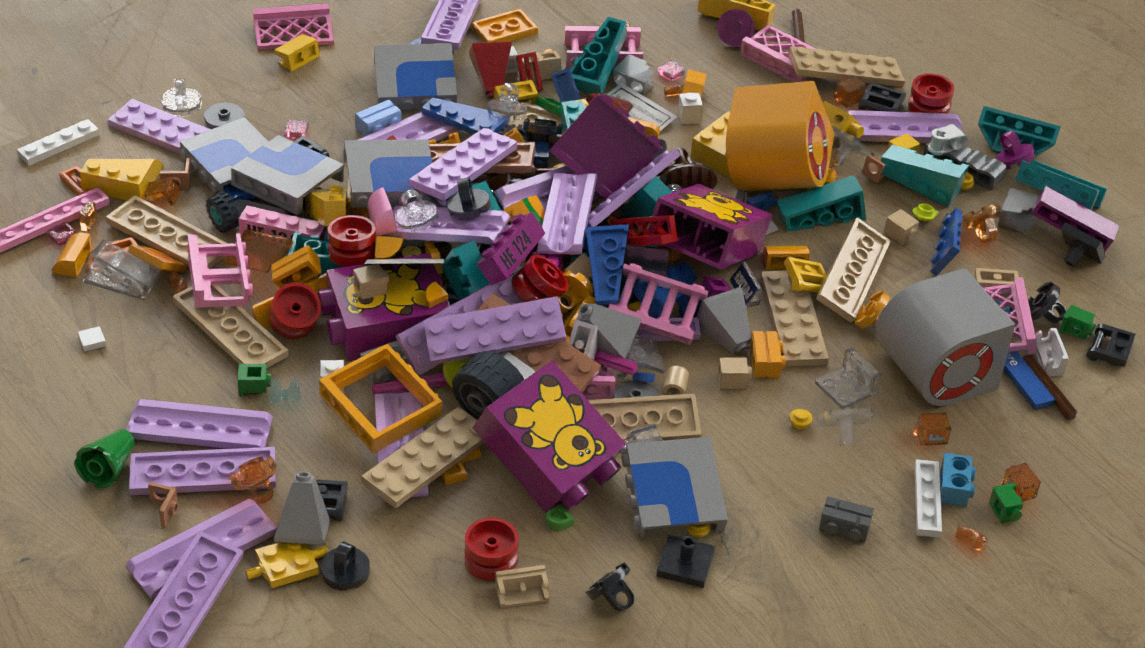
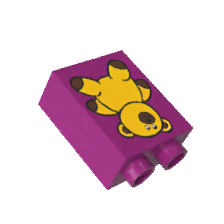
M697 184L658 197L652 217L674 215L678 241L663 245L722 270L760 253L773 214ZM664 221L662 228L669 233L667 221ZM650 223L648 230L652 233L654 227Z
M425 253V254L407 256V257L396 258V259H432V258H431V256H430V253ZM434 263L379 264L383 271H387L389 276L387 293L364 300L361 299L354 287L353 270L372 264H360L327 270V288L317 290V294L321 301V315L332 314L333 316L332 319H327L331 345L342 344L347 361L357 360L361 358L360 353L397 341L396 335L449 307L448 300L431 308L426 303V290L430 284L436 281L443 288Z
M553 360L487 406L473 426V430L545 513L560 503L568 511L573 509L590 493L584 484L592 478L600 486L609 481L622 468L615 458L627 445Z

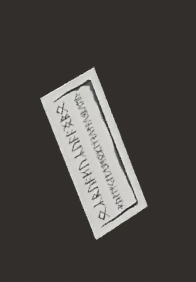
M620 83L607 94L615 101L612 104L618 110L622 107L630 114L628 118L655 123L660 128V131L677 118L673 113L623 83Z

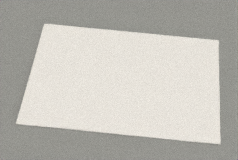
M367 259L365 264L444 263V259Z

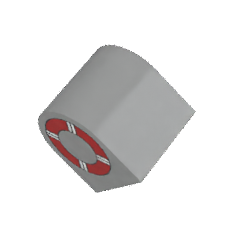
M966 268L917 282L895 295L883 308L876 321L875 337L928 403L935 406H946L999 389L1015 323Z

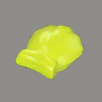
M924 203L919 204L918 207L912 210L914 216L919 221L925 222L933 220L939 213L933 206Z

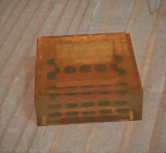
M88 201L79 213L81 230L89 231L98 219L95 202Z

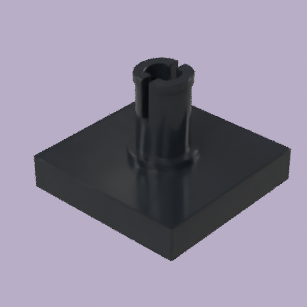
M1067 223L1063 225L1061 232L1065 244L1072 248L1064 259L1068 265L1075 267L1083 254L1099 263L1104 261L1106 256L1101 241Z
M668 535L657 568L656 577L704 588L716 546L697 542L691 536L681 538Z

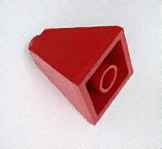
M511 42L472 43L469 50V56L483 92L489 98H494L495 87L501 86L504 83L512 46Z

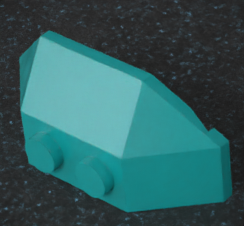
M983 106L978 126L991 151L999 153L1003 151L1000 136L1011 130L1018 136L1020 144L1033 145L1035 157L1055 146L1061 128L1058 125Z

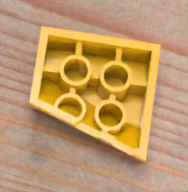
M728 111L692 138L690 157L731 179L726 156V132L730 115Z
M88 159L80 170L81 188L84 190L86 188L95 189L99 187L108 197L127 201L134 195L144 199L163 168L164 163L156 159Z

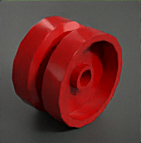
M925 73L918 75L914 78L911 86V94L908 101L910 112L949 114L955 90L953 83L948 78L938 74Z
M348 215L336 218L329 223L327 229L329 240L328 255L335 264L348 267L365 264L367 259H375L376 227L374 222L362 216Z
M532 255L525 263L524 268L519 269L511 279L516 293L525 302L557 296L559 298L569 287L568 280L563 272L552 261L541 255Z
M302 283L283 285L276 292L269 308L268 320L272 329L278 335L287 339L306 337L313 330L321 312L319 296L311 287Z
M496 517L483 518L471 524L465 533L464 552L465 566L469 573L482 580L495 581L497 571L516 569L518 564L519 537L515 527L508 521Z

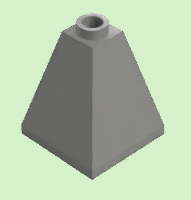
M741 287L703 299L697 314L700 331L732 354L747 352L750 349L749 344L752 338Z
M583 303L579 308L577 320L598 326L597 349L626 359L642 320L597 304Z
M298 472L293 478L274 542L324 545L330 519L316 478L309 472Z

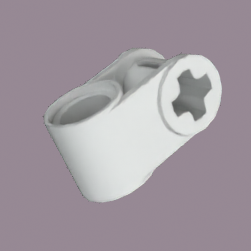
M954 124L937 128L931 132L932 141L928 145V151L934 155H942L959 150L966 145L968 138Z

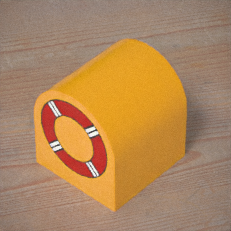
M806 81L735 87L726 132L727 164L734 187L737 190L741 189L746 192L822 187L828 175L834 131L815 82Z

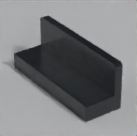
M626 245L623 266L624 264H636L641 266L642 270L667 277L669 249Z

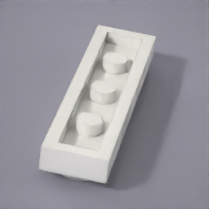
M86 119L17 149V154L30 166L99 136V129L89 119Z
M916 459L914 464L916 535L940 538L942 520L939 462Z

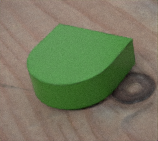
M563 504L547 511L545 522L548 528L561 531L574 526V519Z

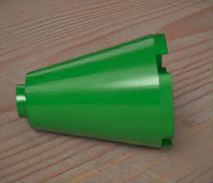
M118 429L81 447L77 451L76 459L74 460L77 474L86 483L90 481L96 484L94 486L96 488H108L113 485L135 445L133 435L125 429Z

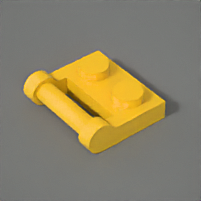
M787 257L783 263L792 280V290L819 293L827 276L822 264Z

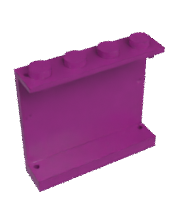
M598 93L550 151L577 175L597 174L595 190L607 199L643 169L659 150L662 151L663 148L659 146L661 141L653 134L649 137L644 133L646 128L637 120L633 123L628 119L630 116L628 112L622 107L619 110L612 104L615 101L606 93L603 96Z

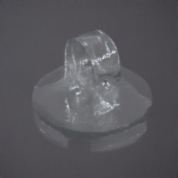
M185 78L174 79V88L167 90L161 98L163 110L165 112L167 110L170 114L178 117L190 116L192 111L196 109L198 111L202 105L200 93L195 89L186 87Z
M505 83L500 92V99L489 101L488 113L501 119H506V116H513V120L526 118L527 107L518 102V86Z
M411 189L403 193L401 197L402 207L397 210L395 221L397 228L405 232V229H411L412 233L433 226V220L435 218L438 219L439 216L435 204L423 201L420 194L416 190ZM410 197H417V201L407 204V200Z

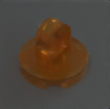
M998 204L984 206L981 208L982 210L976 213L971 211L962 217L963 228L975 227L978 238L982 243L993 242L997 239L998 231L994 219L1002 215V210ZM986 229L989 231V238L987 237Z
M262 456L251 459L238 467L240 471L236 475L232 472L229 479L235 490L249 489L253 499L258 503L270 501L274 492L269 478L276 473L278 468L272 456H268V460H264ZM259 486L269 488V492L265 496H259L255 492Z

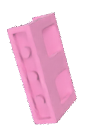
M240 233L236 234L235 244L198 245L197 235H188L187 253L195 308L248 306L249 297L253 296L252 283H249L250 269H248V256H244L246 255V243L241 241ZM211 256H235L238 268L209 269L206 258ZM237 283L241 285L242 296L212 297L210 285Z

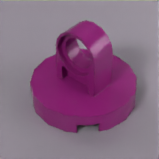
M740 9L726 11L717 23V33L721 41L734 47L741 46L742 39L746 36L751 38L755 30L754 21L751 16Z
M1010 130L1000 136L1003 151L995 159L1004 163L1007 166L1006 169H1011L1010 165L1016 163L1019 167L1022 161L1029 162L1035 157L1033 145L1020 144L1018 136Z

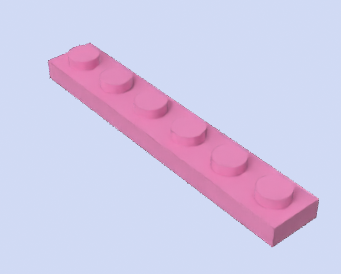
M97 187L1 229L0 253L82 217V214L84 216V211L85 215L109 205V197Z

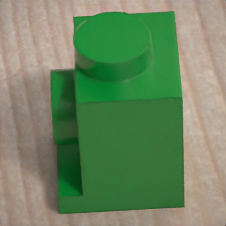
M1071 305L1063 316L1059 333L1063 334L1066 332L1085 340L1088 335L1092 336L1096 324L1093 321L1096 314Z
M239 364L237 379L239 396H243L244 393H266V388L271 387L272 382L271 373H267V364Z
M1015 483L993 487L989 504L1000 523L1015 522L1023 515L1021 512L1023 502L1021 497L1017 496L1015 492L1017 487Z

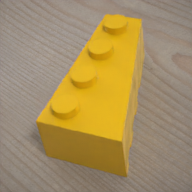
M699 0L697 12L703 13L705 16L720 18L728 10L740 9L751 16L756 31L762 30L767 25L771 26L773 23L775 4L766 0Z
M340 185L330 186V189H314L305 196V214L314 218L315 221H318L323 226H329V223L336 218L347 216V189H342Z

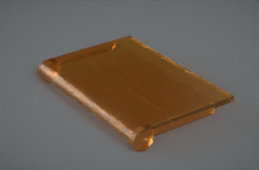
M246 229L241 235V241L246 243V255L244 256H248V269L265 273L269 272L271 264L280 259L286 248L293 245V240L290 238ZM227 256L223 261L226 264L238 266L235 256Z

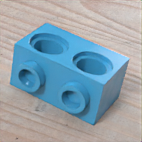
M944 453L940 468L941 503L967 507L969 497L973 498L975 484L971 483V481H974L976 467H972V457Z

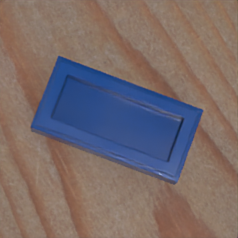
M569 67L551 74L561 103L581 100Z

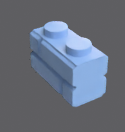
M390 100L360 111L355 114L356 130L365 137L402 120L401 110L394 106Z

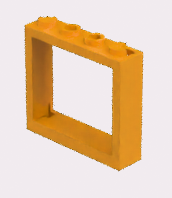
M388 344L319 379V395L373 454L441 417L443 403L439 395L434 393L429 388L427 382L415 373L413 367L409 364L407 365L400 354L395 352ZM386 366L424 407L378 432L343 394L341 389Z

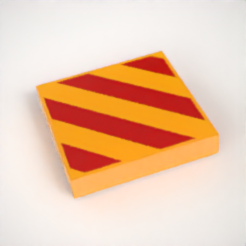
M130 245L127 251L129 254L161 270L185 272L188 266L155 248Z

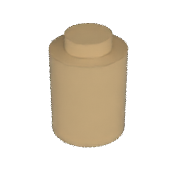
M671 366L668 368L662 390L663 395L685 394L689 373L684 367Z

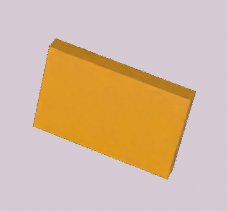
M521 9L471 22V29L484 43L511 42L538 34V27Z

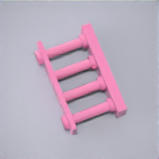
M565 26L564 43L565 46H571L572 50H567L566 68L573 66L576 58H579L583 51H579V46H586L594 38V34L600 28L599 26ZM627 27V35L622 47H628V52L620 51L614 68L627 55H633L643 60V52H636L635 48L640 47V27Z
M624 264L623 275L628 277L619 303L615 305L610 304L609 309L640 318L642 321L639 329L691 345L695 331L691 330L690 324L699 299H706L708 291L703 286L697 284L691 286L642 270V267L636 264ZM638 279L649 284L640 309L634 312L628 310L627 304L635 281ZM657 286L669 289V293L661 316L655 319L649 317L648 310ZM681 293L690 296V300L682 323L677 326L670 324L669 317L677 294Z

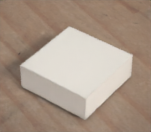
M100 326L78 331V337L84 352L106 347V341Z

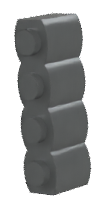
M932 139L925 145L924 155L930 154L935 159L943 161L945 159L952 160L954 164L958 165L962 163L969 165L967 173L973 176L977 184L986 189H993L1005 176L1007 166L997 159L989 158L980 151L971 150L967 145L959 150L942 155H934L928 151V145Z

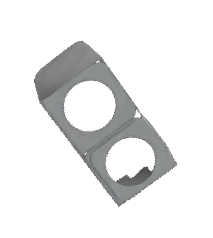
M627 55L613 69L612 85L617 87L620 83H623L645 97L654 88V84H651L652 80L649 79L654 72L648 70L650 67L645 65L647 61L633 55Z
M1010 188L1001 209L998 226L1023 232L1024 229L1031 230L1035 220V216L1031 212L1039 196Z

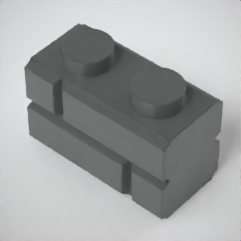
M827 496L819 530L831 535L837 534L848 537L853 541L866 542L874 508Z

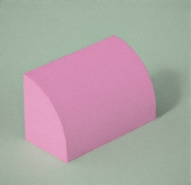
M382 187L370 196L367 204L368 213L371 221L375 224L377 236L398 230L392 208L384 187Z

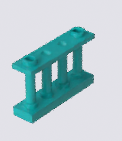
M1034 159L1030 163L1022 161L1015 178L1017 181L1042 191L1047 186L1092 210L1093 206L1101 207L1108 188Z

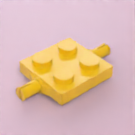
M279 542L255 549L259 566L245 570V574L248 580L263 576L268 580L271 588H276L318 575L319 568L315 559L324 557L328 553V549L325 545L312 550L307 544Z

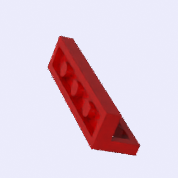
M674 215L610 220L611 226L619 224L629 225L626 245H663L678 241ZM664 221H667L669 233L662 228ZM649 222L654 227L652 233L647 229ZM634 224H636L639 227V231L637 234L632 229Z

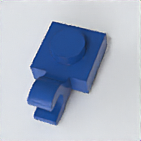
M770 190L747 199L746 204L766 212L767 208L777 206L779 197L772 198L773 192Z

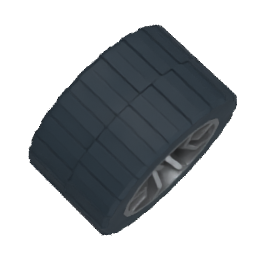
M482 351L477 353L454 376L452 389L460 406L469 415L478 420L487 406L524 381V377L503 356L491 351Z

